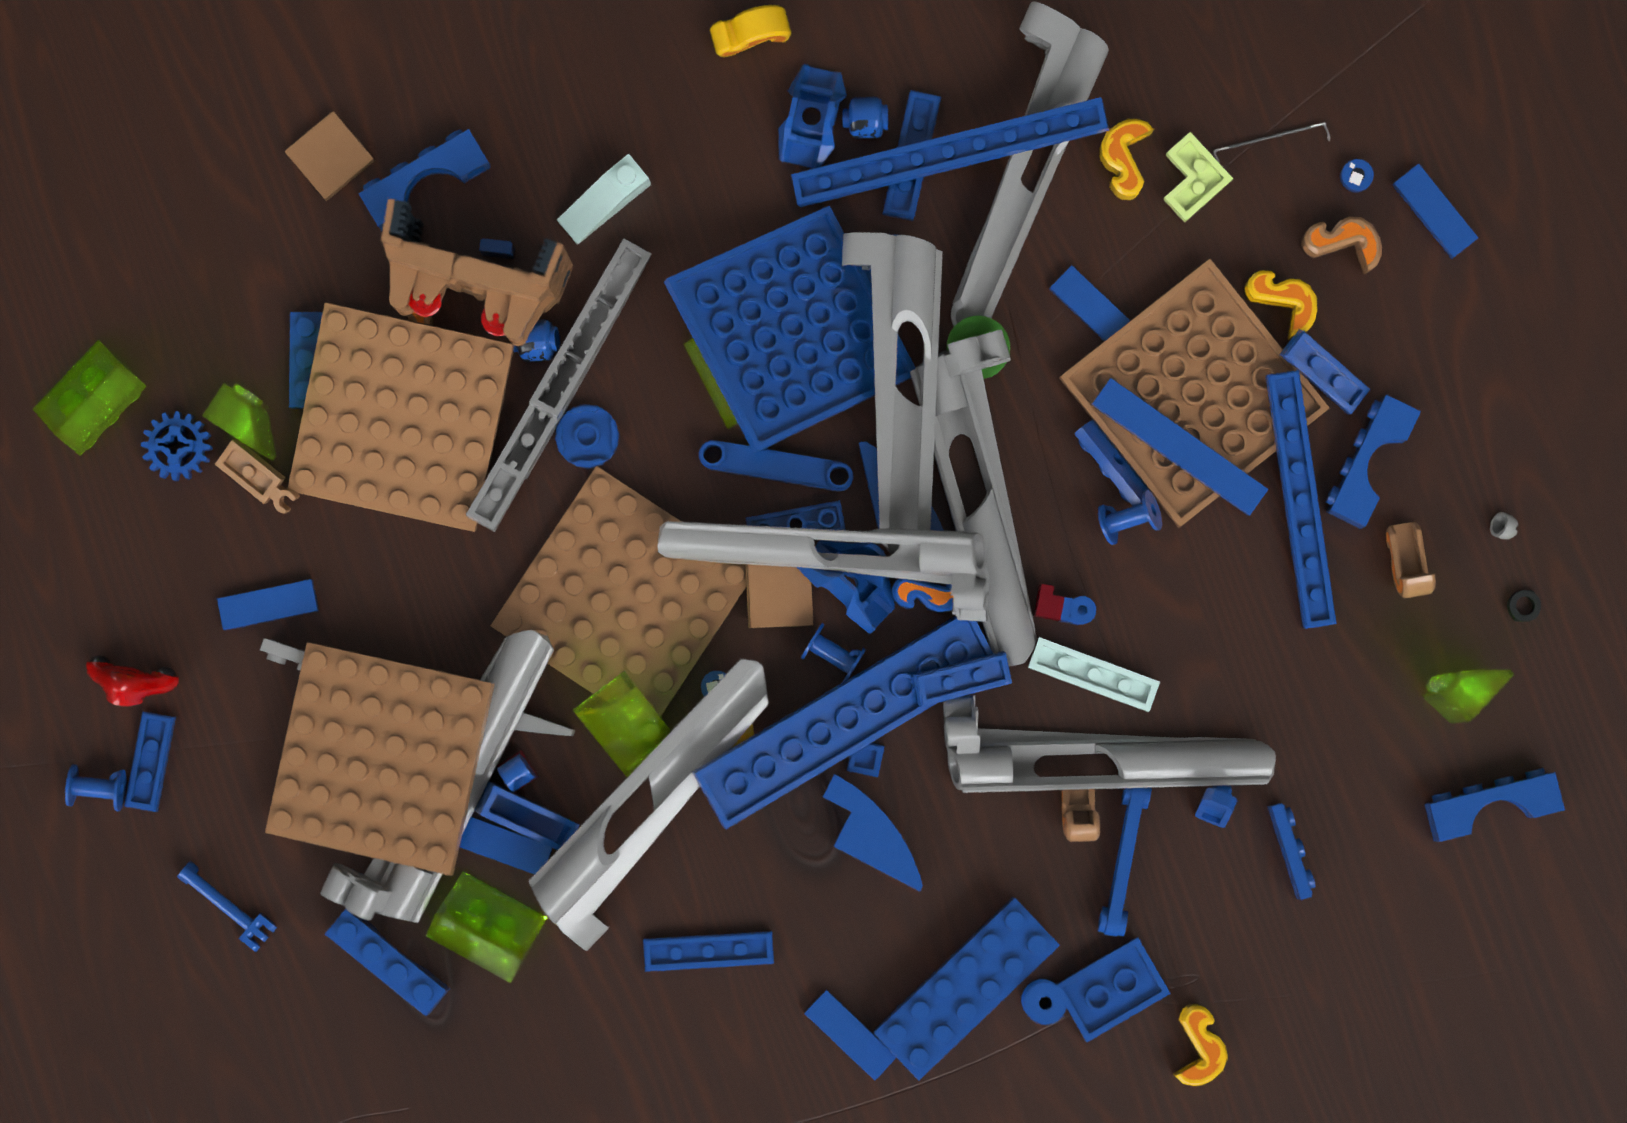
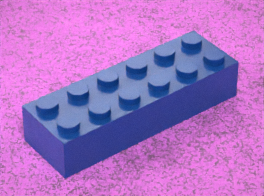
M1012 897L887 1016L873 1032L919 1081L1060 945L1015 897Z

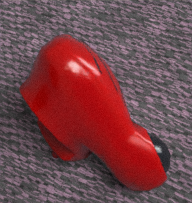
M97 655L86 663L87 674L102 687L106 693L107 700L114 705L133 706L141 704L146 696L168 693L176 688L179 682L178 675L170 667H161L149 674L130 666H114L108 658L102 655Z

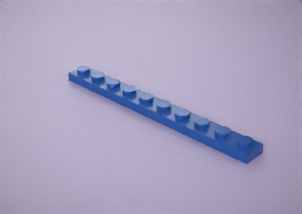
M1099 97L791 174L797 205L804 207L1109 131L1103 99Z

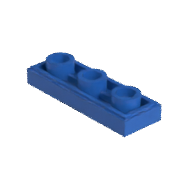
M1092 419L1074 433L1079 439L1081 448L1092 455L1099 464L1102 474L1113 481L1119 489L1120 496L1132 506L1141 504L1143 491L1149 489Z
M840 500L746 518L747 526L790 528V522L798 519L802 522V529L846 531Z
M1282 803L1267 806L1296 899L1303 900L1312 897L1311 889L1316 887L1311 870H1305L1301 858L1305 857L1306 854L1301 839H1295L1291 828L1296 826L1293 812L1290 807L1285 808Z

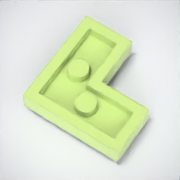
M1191 132L1166 153V156L1186 179L1166 195L1163 200L1185 223L1233 180L1230 174Z

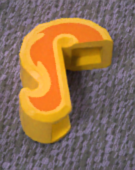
M763 5L742 11L730 20H720L714 23L710 28V33L716 54L721 57H727L767 40H771V42H785L789 39L791 30L786 11L783 7L779 5Z
M1127 119L1117 123L1106 132L1099 148L1100 160L1104 167L1118 175V177L1111 179L1110 188L1114 195L1122 200H1132L1137 197L1144 184V179L1127 146L1153 133L1154 129L1146 121Z
M1266 270L1258 271L1245 284V294L1249 301L1292 308L1288 340L1292 339L1299 329L1307 332L1313 325L1317 314V296L1311 286L1300 279H1287L1274 284L1272 279L1275 277V273Z
M1189 1004L1182 1009L1178 1020L1200 1058L1174 1072L1173 1075L1183 1084L1198 1086L1208 1083L1224 1070L1228 1056L1226 1045L1221 1038L1206 1030L1208 1024L1214 1023V1017L1210 1011L1201 1005Z

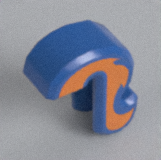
M899 578L892 587L893 600L900 607L913 609L915 605L914 600L919 599L928 610L936 613L950 612L953 609L954 596H951V584L941 586L926 581Z

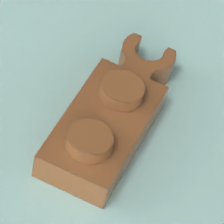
M238 438L231 440L215 463L217 467L263 504L268 503L272 499L274 507L280 513L285 514L291 510L284 503V496L289 497L292 501L300 497L299 493L295 490L284 488L281 485L286 478Z

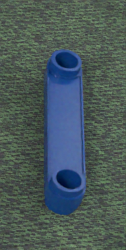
M716 440L705 442L699 450L701 464L710 470L831 491L847 490L853 482V471L843 462L769 449H762L754 453L750 446ZM716 447L722 451V457L718 462L709 463L704 459L705 451L708 448ZM835 469L845 470L848 474L847 482L842 485L834 484L830 479L831 472Z
M1152 787L1123 789L1121 804L1127 806L1108 907L1102 906L1097 931L1104 933V935L1123 937L1125 934L1128 911L1123 910L1141 811L1142 809H1148Z

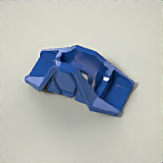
M804 64L787 91L793 98L789 115L778 128L779 161L815 169L821 167L835 149L834 129L832 126H834L840 101L845 99L847 94L841 72H830ZM813 107L819 110L821 119L817 124L808 125L803 121L802 114L807 108Z
M820 540L815 546L818 553L886 556L878 545L869 542L846 543ZM797 567L816 588L824 587L839 599L847 609L846 615L869 634L895 609L889 577ZM844 576L852 578L856 583V587Z

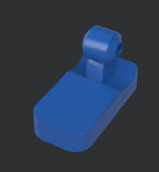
M1231 785L1207 788L1199 803L1195 817L1224 828L1237 803V799L1231 795Z

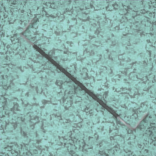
M1320 123V124H1316V125H1312V126L1310 125V126H1306V127H1302V128H1298V129H1294V130H1290V131H1286V132H1282V133H1278V134H1274V135H1270V136H1265V137H1261V138H1257V139H1253V140H1249V141H1245V142H1241V143L1229 145L1228 147L1216 149V150H1214V156H1215L1216 160L1219 162V160H1218V158H1217V155H1216V151H1220V150H1224V149H1228V148L1231 149V148H1235V147H1239V146H1243V145H1247V144H1251V143H1255V142H1259V141H1263V140H1267V139H1271V138H1275V137H1279V136H1283V135H1287V134H1291V133H1295V132H1299V131L1311 129L1312 127H1316V126H1320V125H1324V127H1325V129H1326V132H1327V134H1328L1327 138H1328L1329 141H1330V134H1329V131H1328V129H1327V127H1326V123Z

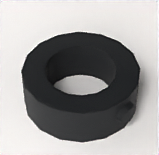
M1520 590L1509 597L1507 610L1514 621L1529 622L1539 615L1541 602L1534 591ZM1521 597H1526L1532 602V610L1528 615L1520 614L1516 608V603Z

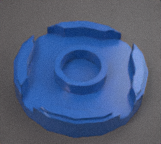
M583 404L571 408L560 419L556 427L555 440L559 452L569 463L577 467L591 469L603 465L613 457L618 448L619 431L616 421L607 411L596 405Z

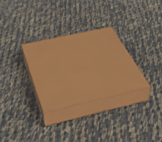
M334 111L284 151L326 201L375 161Z
M745 564L748 628L813 626L811 582L797 567Z

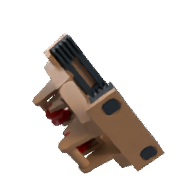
M388 199L381 241L384 244L386 256L390 261L389 302L400 315L410 316L415 312L423 317L433 316L441 308L442 299L446 289L449 288L457 292L473 295L480 301L486 299L485 308L481 314V322L485 330L494 336L506 335L514 346L519 347L526 343L529 334L542 313H547L555 304L559 305L574 267L564 245L545 238L544 243L546 246L542 245L543 253H539L541 260L537 259L538 267L534 265L533 268L536 274L516 267L509 269L475 258L430 248L429 244L419 243L421 242L419 234L422 235L420 228H423L424 225L422 221L414 218L410 212L412 207L408 202Z

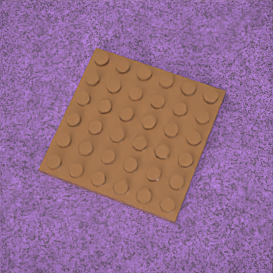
M1209 259L1070 368L1059 379L1152 492L1155 499L1179 528L1219 497V495L1093 407L1091 404L1106 383L1112 378L1248 474L1276 451L1265 375L1295 371L1297 369L1279 355L1283 350L1212 260ZM1300 373L1308 426L1330 408L1305 376Z
M326 302L324 304L288 488L295 490L299 494L475 532L478 523L466 517V513L488 476L514 344Z
M596 466L490 626L506 637L527 630H533L548 636L554 651L547 664L652 732L745 591L746 568L745 564L672 559L658 552L660 526L666 521H681Z
M307 642L265 833L441 874L453 875L495 683Z

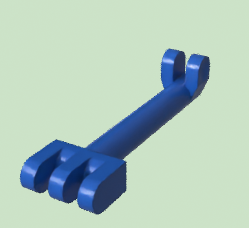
M189 861L176 877L186 885L187 883L240 925L245 931L239 939L253 951L257 952L261 946L252 937L255 935L265 942L269 936L260 927L264 925L268 930L274 932L277 926L261 912L254 920L200 877L197 874L199 868Z

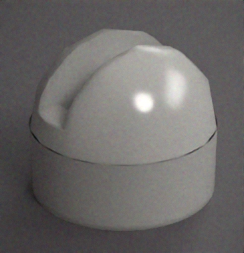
M1499 512L1491 521L1490 532L1497 538L1511 539L1517 535L1516 527H1518V522L1512 515Z

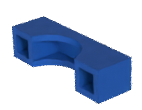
M460 129L451 133L445 138L447 142L437 148L435 146L427 147L418 154L419 158L410 164L407 162L400 163L391 169L390 172L392 174L382 180L380 178L373 179L363 186L364 191L360 192L359 195L381 231H383L388 199L408 202L412 189L423 178L432 174H448L466 183L491 168L469 129L464 132Z
M1388 395L1382 397L1380 401L1374 400L1367 413V417L1371 418L1366 430L1361 428L1354 440L1353 445L1357 449L1353 458L1347 457L1340 469L1339 474L1343 475L1339 487L1333 485L1325 502L1330 504L1327 513L1360 529L1366 527L1380 498L1374 492L1368 480L1367 468L1370 457L1381 445L1407 441L1421 411Z
M1544 768L1525 772L1526 778L1514 781L1513 776H1507L1494 780L1495 786L1483 789L1481 783L1464 787V794L1452 797L1449 791L1431 796L1433 802L1426 803L1424 806L1433 840L1435 842H1442L1471 834L1473 822L1478 812L1487 804L1497 800L1508 801L1516 805L1527 818H1536L1564 811L1565 807L1556 773H1545Z
M347 909L343 911L325 934L424 1016L429 1015L451 989L429 970L415 963L395 948L370 922L349 912Z

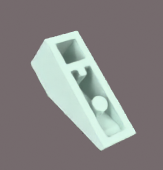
M627 154L605 172L557 221L578 245L651 185L649 177L634 159Z

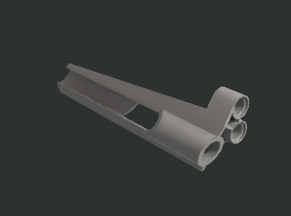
M1031 2L1019 29L1026 36L1025 40L1044 49L1046 56L1024 116L1087 101L1109 52L1107 44L1095 33L1080 28L1072 19L1044 4ZM1069 141L1054 144L1033 193L1027 190L1021 181L1033 150L1010 155L991 210L972 251L951 309L953 326L970 316L992 317Z
M844 233L842 266H862V270H871L880 529L930 530L943 251L937 250L932 243L908 235ZM906 321L913 322L919 328L924 340L922 406H918L906 399L895 386L898 329ZM882 543L891 555L900 546V544Z
M1001 329L950 343L947 350L938 354L934 457L956 532L980 533L986 545V569L989 575V611L987 622L982 623L992 652H1006L1010 667L1026 662L1036 645L1037 634L982 369L1011 361ZM923 363L910 371L920 406H922ZM959 434L968 436L972 441L987 492L980 506L968 517H966L949 458L951 442Z
M666 521L660 526L658 552L668 558L731 564L804 567L951 584V596H954L952 614L956 615L957 620L987 622L989 575L986 569V545L980 533L897 528L859 532ZM814 540L900 544V546L891 556L818 553Z
M527 630L507 636L480 679L481 681L495 683L463 832L554 651L548 636L536 631ZM373 858L364 874L344 865L334 863L320 893L329 900L344 905L345 909L367 920H371L374 913L419 923L443 874Z
M741 659L528 881L538 902L550 920L557 924L566 936L584 950L588 951L609 929V926L602 923L593 913L700 787L692 772L730 750L768 705L764 670L758 661ZM649 777L654 812L613 854H607L604 850L603 841L611 815Z
M966 695L943 701L944 739L948 751L949 772L956 789L962 790L963 793L1268 784L1274 775L1275 751L1267 744L1255 739L1173 738L978 728V707H975L976 695ZM1107 754L1116 764L1119 775L1039 777L1034 771V765L1044 755Z

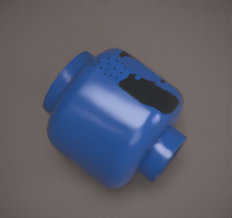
M879 97L852 98L849 103V109H843V128H849L851 136L855 139L880 138L883 130H888V105H883Z
M546 319L538 320L529 334L526 343L523 346H514V352H519L521 359L525 362L551 360L555 352H558L560 349L557 326H552L551 322Z

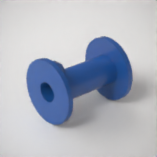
M1143 491L1142 504L1118 512L1113 507L1104 504L1098 507L1100 527L1109 544H1117L1118 531L1149 522L1154 530H1161V512L1151 491Z
M822 623L802 654L801 659L804 660L809 651L815 653L846 672L847 675L843 680L845 682L851 676L866 649L848 652L820 634L825 626Z
M72 764L66 779V805L73 806L76 796L113 799L114 810L121 811L126 794V771L119 770L114 772L109 780L80 777L78 766Z
M1037 979L1030 982L1023 990L1021 997L1022 1007L1034 1022L1049 1025L1057 1022L1064 1015L1067 1007L1066 996L1063 990L1054 982L1047 979ZM1048 997V1004L1046 1006H1039L1040 999Z

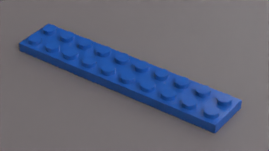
M954 616L704 764L692 773L722 827L728 829L935 705L931 704L924 707L918 705L912 674L993 654L977 621L957 620V617Z

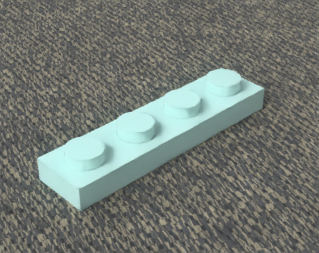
M1040 637L1037 640L1028 668L1146 712H1150L1160 681Z

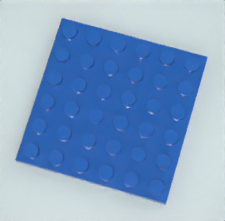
M830 205L673 275L664 281L754 453L875 396L872 284L865 271L862 270V266H842L844 232ZM899 335L897 338L895 386L911 379L910 371L916 368Z

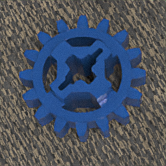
M175 411L173 419L167 413H163V422L159 423L154 419L151 421L154 426L153 431L144 430V434L149 437V442H142L141 446L148 449L149 452L142 457L146 461L152 460L153 462L149 469L153 472L161 469L159 476L164 479L171 473L173 481L178 482L180 474H183L186 479L190 480L192 479V470L199 473L203 471L199 465L201 461L210 462V459L204 454L205 451L213 450V446L205 444V440L209 439L211 434L209 432L201 433L205 424L201 421L193 424L194 416L188 414L183 420L182 413L179 411ZM185 427H188L194 433L197 441L190 440L186 436ZM169 428V432L162 439H159L160 435ZM177 439L179 442L189 446L177 449V454L175 451L165 447L176 444ZM157 452L164 453L168 457L167 463H169V466L160 460ZM195 454L193 459L185 465V460L190 455Z

